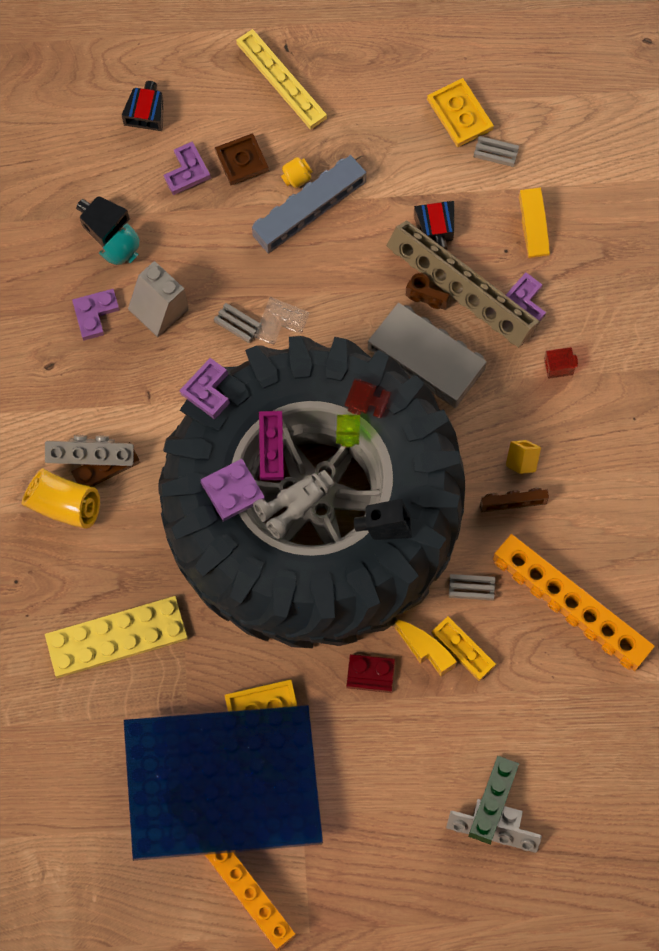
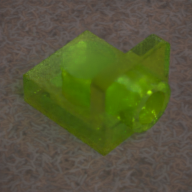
M337 414L336 444H341L344 447L359 445L360 415Z

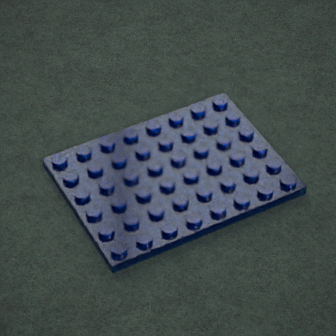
M309 705L123 720L133 861L323 844Z

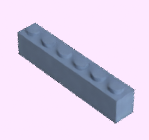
M351 155L345 159H340L332 169L322 172L313 183H307L302 191L289 196L280 207H274L269 215L256 220L252 226L253 237L269 254L366 183V171Z

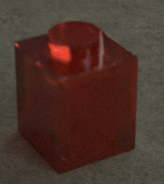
M572 347L548 350L545 353L544 362L548 379L571 376L574 374L575 368L578 367V358L576 354L573 355Z

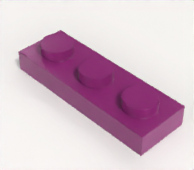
M282 411L259 412L260 481L284 480Z

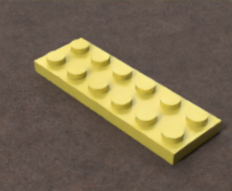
M176 596L45 634L56 678L188 640Z

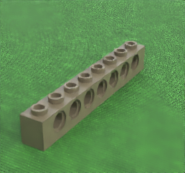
M406 220L396 226L386 245L395 255L408 262L412 268L427 275L430 281L455 298L460 305L468 308L477 318L485 321L494 331L507 338L511 344L519 348L530 339L540 322L409 221Z

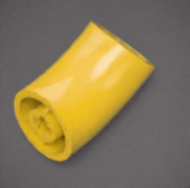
M42 468L28 485L21 504L53 520L87 529L95 523L98 517L100 495L95 487L67 480Z

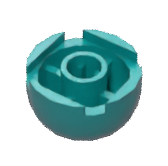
M128 223L123 226L126 230L118 231L103 247L104 250L98 253L111 264L122 265L126 261L131 263L139 255L136 252L140 245L138 234Z

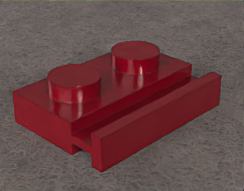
M350 654L346 688L392 693L395 659Z

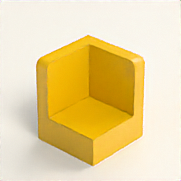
M528 440L511 441L506 466L519 474L536 472L541 447Z

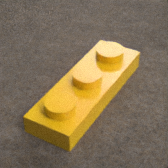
M449 616L432 630L431 633L478 681L496 666V663Z

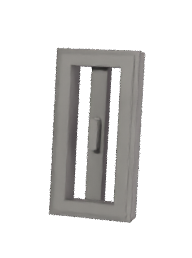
M479 136L473 157L514 167L519 146ZM480 150L492 152V154L480 152ZM497 155H504V156L512 157V159L505 158V157H501V156H497Z
M227 303L223 305V309H220L218 316L214 318L215 323L248 343L252 341L261 328L259 322ZM228 311V312L231 313L232 315L236 316L237 318H239V319H241L242 321L246 322V323L249 324L250 326L254 327V329L251 328V327H249L248 325L244 324L243 322H241L240 320L236 319L235 317L231 316L230 314H228V313H226V312ZM224 317V318L228 319L229 321H231L232 323H234V324L237 325L238 327H241L242 329H244V330H246L247 332H249L250 335L248 336V335L245 334L244 332L240 331L239 329H237V328H235L234 326L230 325V324L227 323L226 321L222 320V318Z
M450 574L449 598L494 601L495 577ZM454 581L490 583V585L454 583ZM454 589L489 591V594L454 592Z

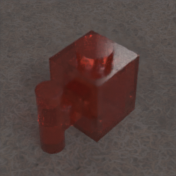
M354 378L344 406L348 407L347 411L361 415V412L366 414L369 405L376 407L373 416L382 418L391 392L383 389L380 397L374 396L376 385Z

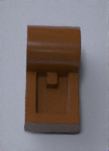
M423 273L414 274L406 286V296L414 302L421 301L426 303L433 309L446 310L449 294L430 288V280L427 275ZM416 284H422V285H424L425 287H424V288H416L415 285H416Z

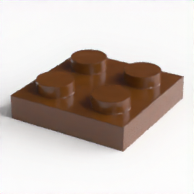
M253 133L215 147V152L230 186L269 171V166Z

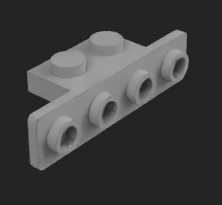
M74 435V438H71L69 441H46L45 462L132 466L134 445L132 443H115L114 439H109V436L104 435L96 436V439H87V435Z
M477 799L473 816L450 811L446 828L469 834L481 800ZM504 806L492 841L536 853L542 835L519 829L523 811Z

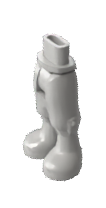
M323 470L319 474L313 473L311 477L295 483L288 489H283L277 498L270 502L258 499L253 503V507L262 522L267 521L266 527L269 532L277 539H280L286 534L285 527L292 520L303 517L305 512L315 505L323 495L328 494V489L334 486L335 483L328 473ZM288 507L284 513L270 519L280 509Z

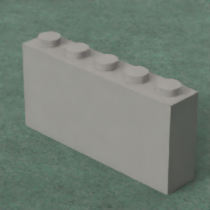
M399 302L368 340V350L374 354L377 350H380L399 363L408 377L411 378L417 375L433 394L454 408L458 406L486 368L487 361H485L481 354L478 352L473 353L467 349V346L462 341L454 340L444 329L436 328L429 319L418 316L408 305L403 306Z

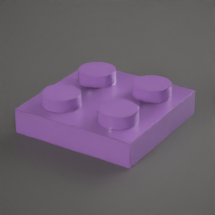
M243 459L201 479L203 488L223 522L253 507V503L258 499L265 500L262 491Z

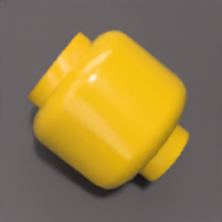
M295 157L282 166L284 174L281 175V178L287 187L292 185L293 188L297 189L311 180V173L313 171L304 158L301 160L299 157Z

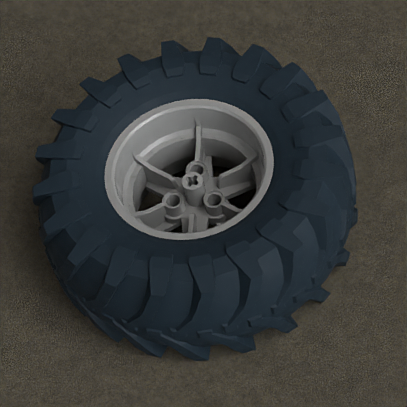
M304 336L289 337L288 349L277 350L261 345L246 349L245 352L249 361L239 366L224 367L228 371V375L215 388L229 399L230 404L216 419H213L192 402L186 400L179 410L185 414V417L176 430L166 438L163 451L167 453L165 466L162 467L158 491L162 508L161 518L175 561L188 583L209 609L226 621L230 620L246 634L265 641L273 638L295 648H313L314 643L342 646L357 642V634L362 635L385 631L395 624V621H397L395 616L400 613L403 614L422 603L429 594L431 583L437 581L446 569L451 559L455 542L458 540L464 513L465 474L456 432L444 409H439L433 393L417 375L409 378L397 361L380 350H377L371 358L355 343L344 338L334 337L331 348H328ZM282 411L283 455L290 477L284 478L281 482L257 481L260 475L259 412ZM321 444L335 447L339 450L327 461L320 462L314 468L298 446ZM353 458L364 470L371 491H358L338 484ZM243 459L262 491L266 502L276 499L278 494L286 487L311 477L313 473L319 474L323 470L331 473L330 477L335 485L328 489V494L323 495L315 505L305 512L303 517L292 520L285 527L286 534L277 539L269 532L265 523L260 520L254 507L223 522L203 488L201 479ZM402 499L411 515L412 538L374 540L368 530L356 532L355 528L341 538L334 510L365 511L367 505ZM324 508L328 512L321 516L316 514V511ZM310 521L324 544L311 546L300 545L290 541Z

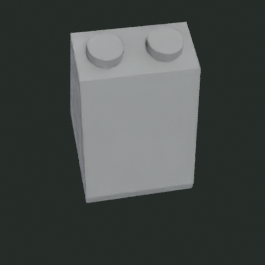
M155 261L138 275L128 310L153 334L159 337L189 310L185 289Z

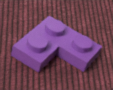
M193 141L174 149V154L181 167L164 174V179L172 195L211 179L210 173Z
M525 273L509 290L506 296L537 320L541 321L545 317L546 312L531 301L542 289V284L528 273Z
M114 289L72 300L83 341L104 335L99 316L120 311Z
M209 358L179 391L183 397L213 419H216L230 404L229 399L215 389L226 378L228 371Z

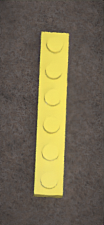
M253 29L236 40L240 49L310 130L327 119V114Z

